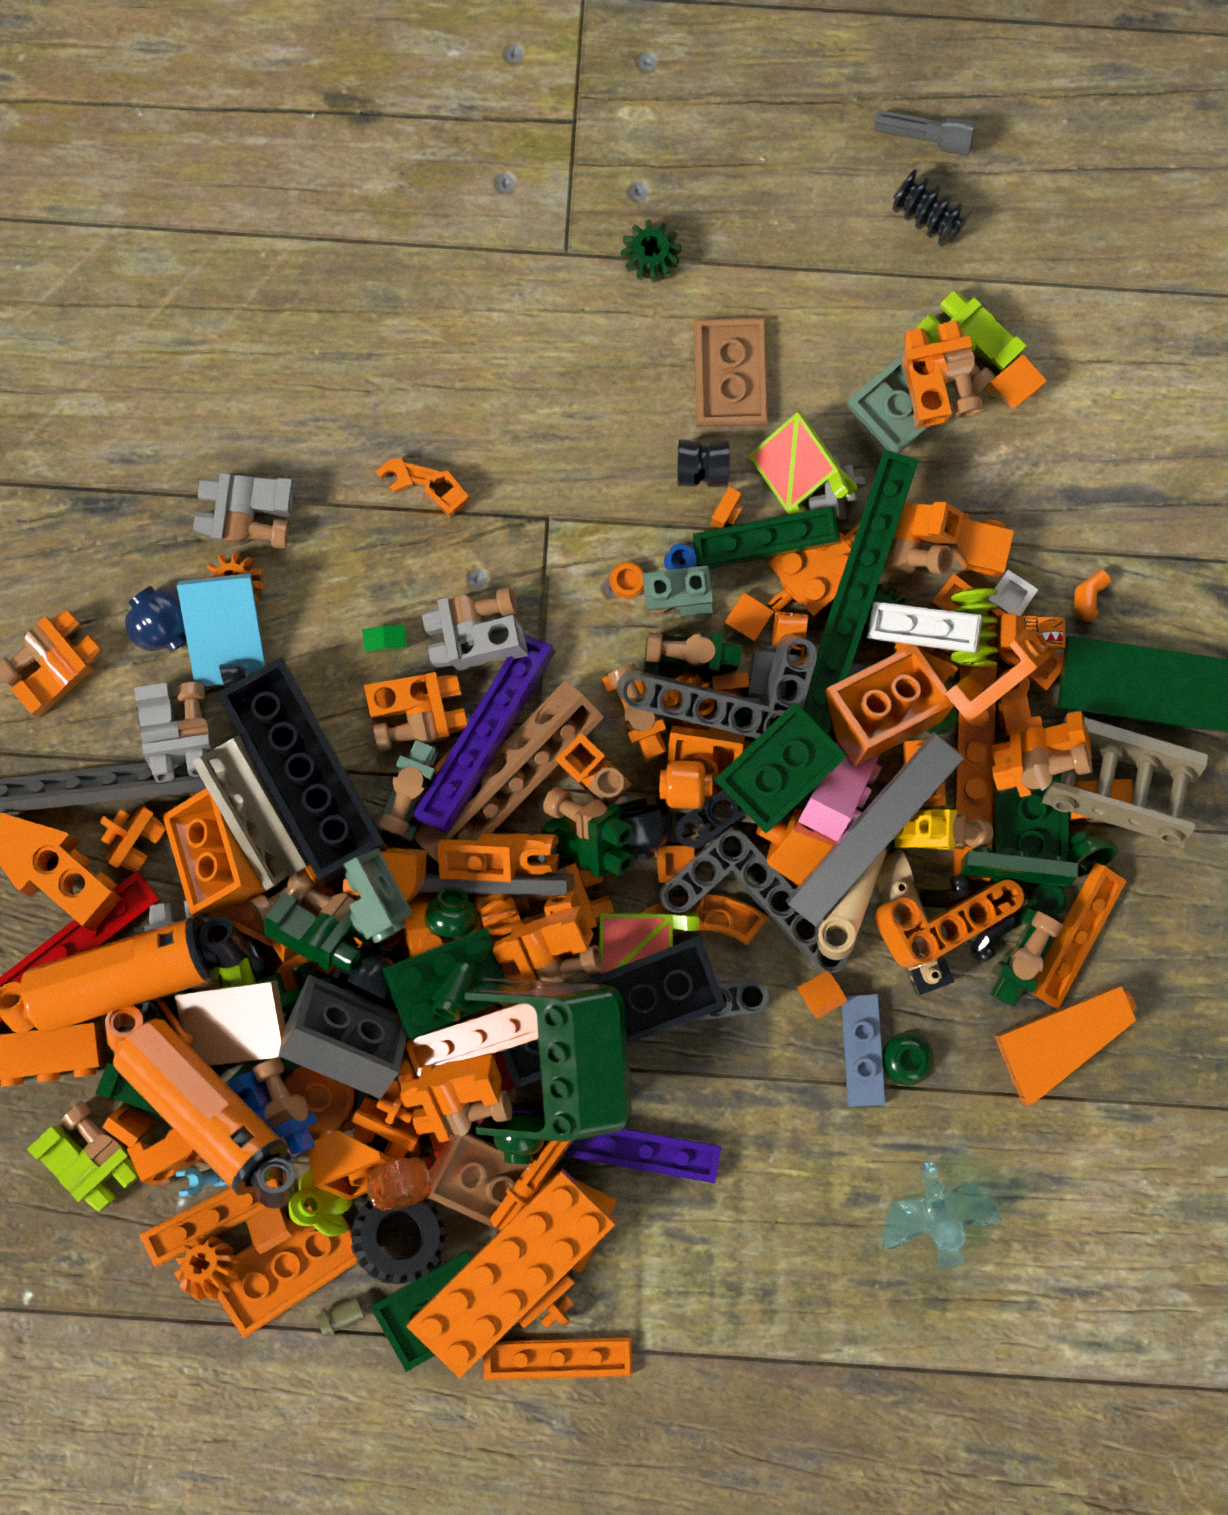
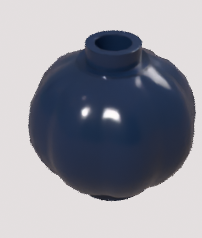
M149 586L128 602L132 609L125 617V628L127 635L136 646L147 651L167 648L172 653L187 642L177 590L163 587L155 591L152 586Z

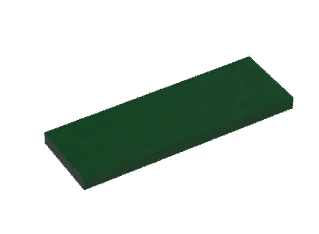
M1069 635L1065 638L1057 709L1082 711L1084 713L1228 734V659Z

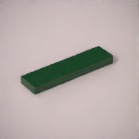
M834 506L693 534L697 567L708 565L709 569L841 544Z

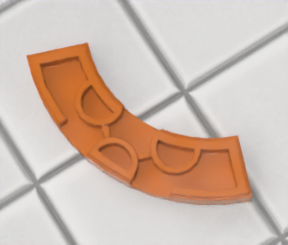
M705 894L687 910L698 914L699 929L696 931L722 933L740 941L746 946L769 918V916L745 902L730 897ZM686 895L668 900L673 906L679 907L685 902ZM658 903L641 913L674 912L667 911ZM673 929V936L691 931Z

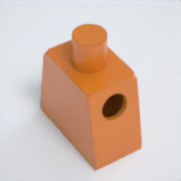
M795 809L784 823L779 821L767 834L759 826L757 829L758 835L770 841L766 858L768 865L797 887L836 844V841L798 822L803 809Z

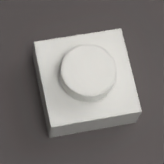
M1007 570L995 587L997 594L990 596L988 600L997 604V607L1006 614L1021 616L1038 589L1010 570Z

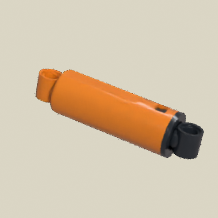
M199 916L190 917L27 969L22 975L21 983L10 982L0 987V1017L16 1033H24L34 1027L41 1032H52L106 1015L112 1008L135 1006L215 981L219 976L220 968H232L244 960L248 952V946L229 918L223 916L215 917L205 923Z
M133 1005L112 1008L107 1013L105 1025L107 1043L116 1052L113 1060L116 1070L237 1195H245L256 1188V1196L264 1206L275 1209L287 1205L293 1197L295 1184L294 1169L289 1162L284 1160L288 1151L287 1145L164 1020L153 1019L143 1024L141 1012ZM122 1026L133 1028L131 1031L124 1033L117 1031ZM271 1179H280L284 1182V1185L273 1188L268 1186L266 1182Z

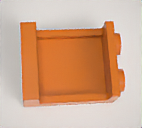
M1026 628L1008 642L1010 647L1019 656L1020 662L987 689L971 673L945 693L968 723L1051 657L1047 651L1049 646L1046 640L1038 632L1034 631L1032 633Z

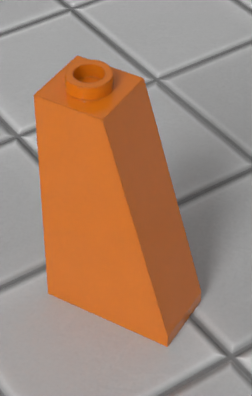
M1114 986L994 1035L1022 1104L1031 1105L1038 1101L1136 1021L1133 1012L1137 1011V1006L1129 990L1124 992L1122 986Z

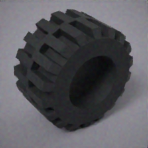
M406 1188L390 1189L374 1196L366 1202L353 1221L354 1225L351 1229L350 1238H352V1252L358 1260L356 1262L370 1277L387 1284H405L424 1277L438 1264L441 1253L445 1250L446 1243H444L447 1230L442 1222L444 1218L441 1211H437L434 1207L436 1204L431 1199L427 1200L420 1192H412ZM394 1214L410 1217L416 1223L420 1232V1242L413 1254L403 1259L388 1257L380 1250L377 1244L376 1234L380 1223L388 1216Z

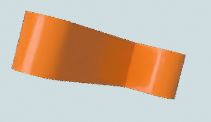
M1006 879L981 888L967 899L942 911L929 920L925 919L921 909L914 900L902 897L879 906L875 913V923L896 962L902 967L912 968L932 962L1014 913L1022 906L1024 894L1018 883ZM1001 897L998 905L994 906L991 901ZM970 908H971V909L974 911V913H975V916H976L975 922H973L972 919L970 918V915H969V909H970ZM895 909L898 910V912L901 915L900 924L895 920ZM941 925L947 930V939L942 936ZM913 942H915L916 945L918 946V949H919V955H918V957L913 953V950H912V943H913Z

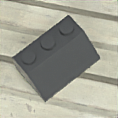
M309 975L285 1027L277 1056L381 1099L400 1071L407 1034L399 1013Z

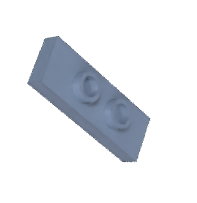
M878 994L845 996L848 1002L841 1005L847 1106L885 1105Z

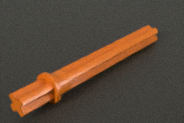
M546 1140L542 1149L534 1157V1162L528 1165L512 1188L508 1187L506 1189L507 1196L489 1219L493 1226L501 1230L531 1201L573 1141Z

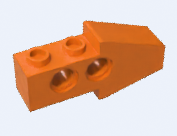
M0 812V866L13 885L19 891L31 897L41 889L80 925L94 932L122 899L113 890L117 884L102 871L96 875L88 868L91 861L75 848L81 842L67 832ZM58 855V865L55 869L48 871V861L53 856ZM84 878L85 885L83 890L78 894H74V883L78 879Z

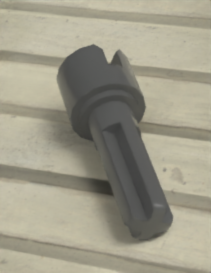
M879 110L875 117L874 130L938 143L937 147H940V151L969 156L976 121L947 116V119L943 118L941 122Z

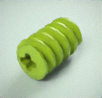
M965 589L951 596V602L960 606L953 609L952 612L975 614L983 617L978 652L957 651L951 654V661L966 666H990L997 664V662L987 659V655L997 652L996 647L987 645L988 640L997 638V633L987 630V626L997 623L996 618L987 616L988 611L997 609V604L987 601V597L997 594L996 589Z

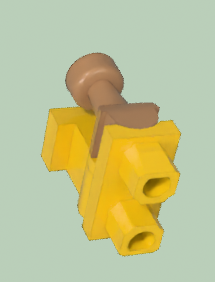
M918 810L893 839H895L896 848L964 850L965 843L974 848L987 847L993 839L994 831L989 821L974 818L966 822L965 813H959L957 810Z

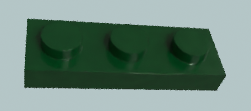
M977 847L973 848L972 851L968 850L962 858L960 875L1069 887L1078 878V863L1067 862V858L1062 856H1047L1045 859L1031 858V855L1026 852L1017 851L1004 855L995 854L991 848Z

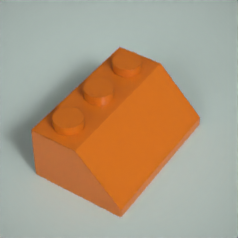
M912 645L828 687L825 691L835 737L855 767L943 722L954 706L945 694L948 692L916 645Z
M207 788L162 815L190 915L197 916L242 904L267 891ZM229 797V800H230L232 806L235 808V805L233 804L231 798ZM247 829L248 834L250 835L251 839L253 840V837H252L250 831Z

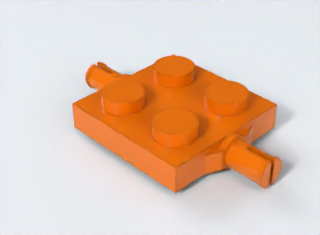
M859 524L846 535L839 532L841 544L775 556L768 564L780 577L784 589L768 601L770 606L778 612L794 599L796 602L804 605L815 619L834 602Z

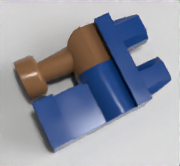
M280 1057L267 1060L252 1069L253 1072L238 1075L226 1083L283 1142L286 1141L292 1157L315 1147L308 1128L318 1123L314 1112L308 1114L307 1101L304 1097L290 1094L280 1077V1074L285 1070ZM288 1151L284 1158L287 1162L291 1161Z

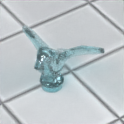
M932 1160L925 1161L920 1169L921 1179L925 1188L924 1198H905L891 1203L885 1217L882 1247L894 1249L921 1234L931 1235L933 1242L937 1246L938 1269L954 1268L966 1263L959 1249L965 1242V1228L963 1224L993 1226L1001 1221V1217L987 1196L973 1183L958 1186L948 1192L940 1182L939 1172Z

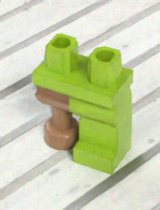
M953 290L940 303L939 307L951 318L949 322L958 321L964 337L970 336L972 352L989 367L981 371L974 364L970 373L973 394L978 396L996 375L1005 370L1022 353L1027 345L1017 336L1014 338L985 308L981 307L982 304L975 297L968 301L964 296ZM930 313L917 325L916 329L925 328L928 345L940 342L937 328L941 323Z
M81 1101L71 1108L60 1121L70 1131L75 1128L79 1130L88 1143L83 1149L61 1125L51 1126L27 1150L57 1177L59 1182L71 1192V1195L77 1202L86 1201L95 1210L101 1212L116 1199L115 1195L104 1184L108 1179L114 1176L124 1188H127L139 1176L127 1151L129 1147H126L123 1142L117 1140L112 1134H105L88 1118L91 1110Z

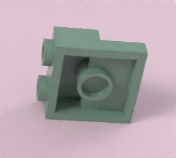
M902 355L898 356L848 400L846 404L887 450L896 453L903 451L918 436L920 437L930 428L915 429L914 411L902 364Z
M379 848L345 863L347 882L352 890L359 892L361 899L349 905L352 911L350 914L351 920L355 928L360 933H364L366 939L372 937L374 942L377 943L406 927L403 920L411 916L413 912Z

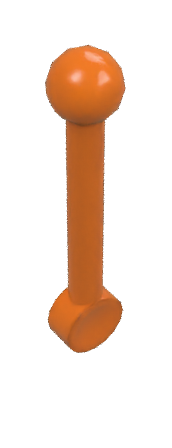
M162 997L154 999L177 1034L191 1046L194 1041L193 1036L184 1031Z

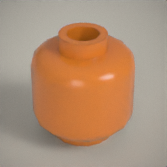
M671 761L666 770L661 769L660 799H666V803L670 808L700 809L704 805L705 797L713 796V774H706V768L702 762Z

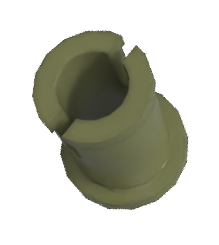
M357 1297L328 1311L323 1308L321 1309V1314L315 1316L324 1337L329 1334L332 1337L336 1336L335 1331L365 1319Z

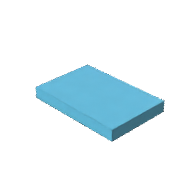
M251 573L178 581L177 589L194 682L202 683L204 686L222 685L223 681L219 665L228 662L242 664L248 675L266 666Z

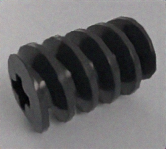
M914 169L895 193L892 209L897 213L906 208L904 213L906 221H910L918 216L915 227L918 230L929 224L926 233L927 237L933 238L940 233L938 245L943 247L957 236L972 212L962 218L960 214L963 205L960 203L950 209L949 204L952 196L947 195L943 199L938 200L940 187L937 186L929 192L926 191L929 179L926 177L919 183L914 182L917 175V170Z

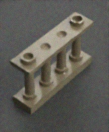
M1067 715L1061 724L1067 723ZM1083 717L1091 741V752L1103 757L1096 793L1076 788L1077 773L1075 769L1062 773L1061 782L1052 781L1043 796L1042 803L1050 805L1060 812H1073L1159 838L1160 841L1166 844H1179L1183 846L1195 830L1196 823L1181 819L1188 782L1195 783L1207 766L1208 754ZM1118 760L1135 765L1138 768L1131 804L1110 798ZM1153 771L1173 778L1167 815L1146 809Z

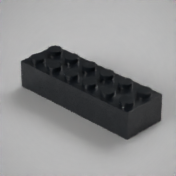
M282 657L217 693L316 877L325 888L346 878L347 870L344 866L345 863L376 848H379L380 852L389 849L295 677Z
M700 936L579 982L609 985L620 992L625 1006L627 1045L727 1007ZM538 1039L501 1050L515 1088L541 1079Z

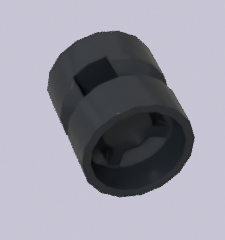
M679 439L677 487H698L700 482H705L708 487L728 488L729 440H709L706 445H701L699 440Z

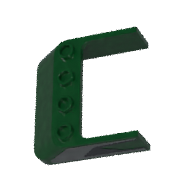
M482 977L465 992V1000L528 1004L535 1009L537 1015L544 1114L512 1112L511 1120L496 1122L490 1116L485 1118L476 1127L477 1135L569 1142L620 1131L629 1122L632 1115L625 1006L624 999L617 989L609 985Z

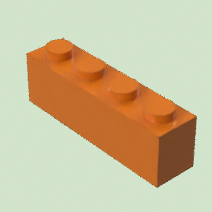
M102 1022L72 1025L52 1032L34 1030L24 1033L0 1035L1 1087L23 1084V1077L37 1075V1082L60 1079L59 1072L73 1070L74 1077L96 1075V1067L106 1066Z

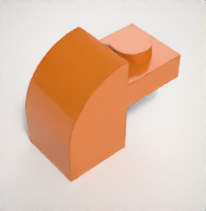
M390 848L381 852L406 901H411L420 892L425 881L427 851ZM343 879V893L355 895V901L361 899L359 892L353 891L347 879Z

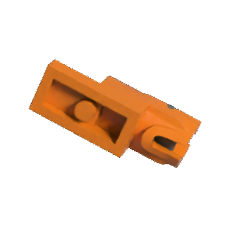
M484 833L478 840L441 839L437 844L439 878L512 882L517 874L542 875L545 873H555L559 864V854H556V845L559 843L558 836L551 834Z

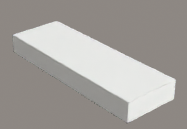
M873 602L867 638L977 653L983 617L968 613Z

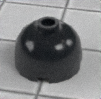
M656 797L657 804L647 805L646 798L617 804L621 808V820L632 825V837L621 849L633 854L634 861H643L654 857V851L661 848L670 838L673 828L672 814L666 799Z
M375 942L372 947L355 946L361 950V957L352 971L348 972L334 965L328 980L333 982L339 979L341 981L338 986L339 988L344 987L374 1003H377L378 1000L386 1002L385 1008L393 1011L396 1005L382 968L397 962L391 958L394 952L390 948Z

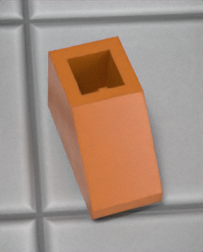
M964 513L958 544H948L964 570L1000 578L1005 572L1014 530L1005 529L1006 524L996 520L986 519L984 523L970 520L971 516ZM948 517L944 530L946 533L951 528V521Z

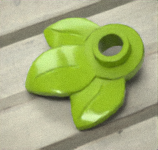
M309 1169L300 1178L299 1191L293 1195L289 1202V1215L292 1221L299 1226H314L323 1235L339 1236L348 1231V1225L342 1214L350 1209L356 1198L347 1200L316 1187L311 1169ZM304 1203L308 1204L312 1211L308 1210Z

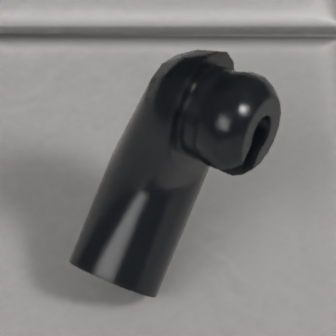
M968 875L953 876L950 880L952 888L946 890H921L919 898L923 907L950 908L967 899L973 890V887H970V877Z
M1010 914L978 934L971 944V952L976 954L979 962H986L996 955V950L992 947L991 943L1017 927L1015 918Z
M248 935L247 938H244L248 946L245 958L248 957L256 982L259 983V979L272 975L273 971L262 942Z

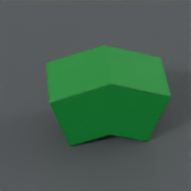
M405 624L362 629L365 652L399 651L407 647Z

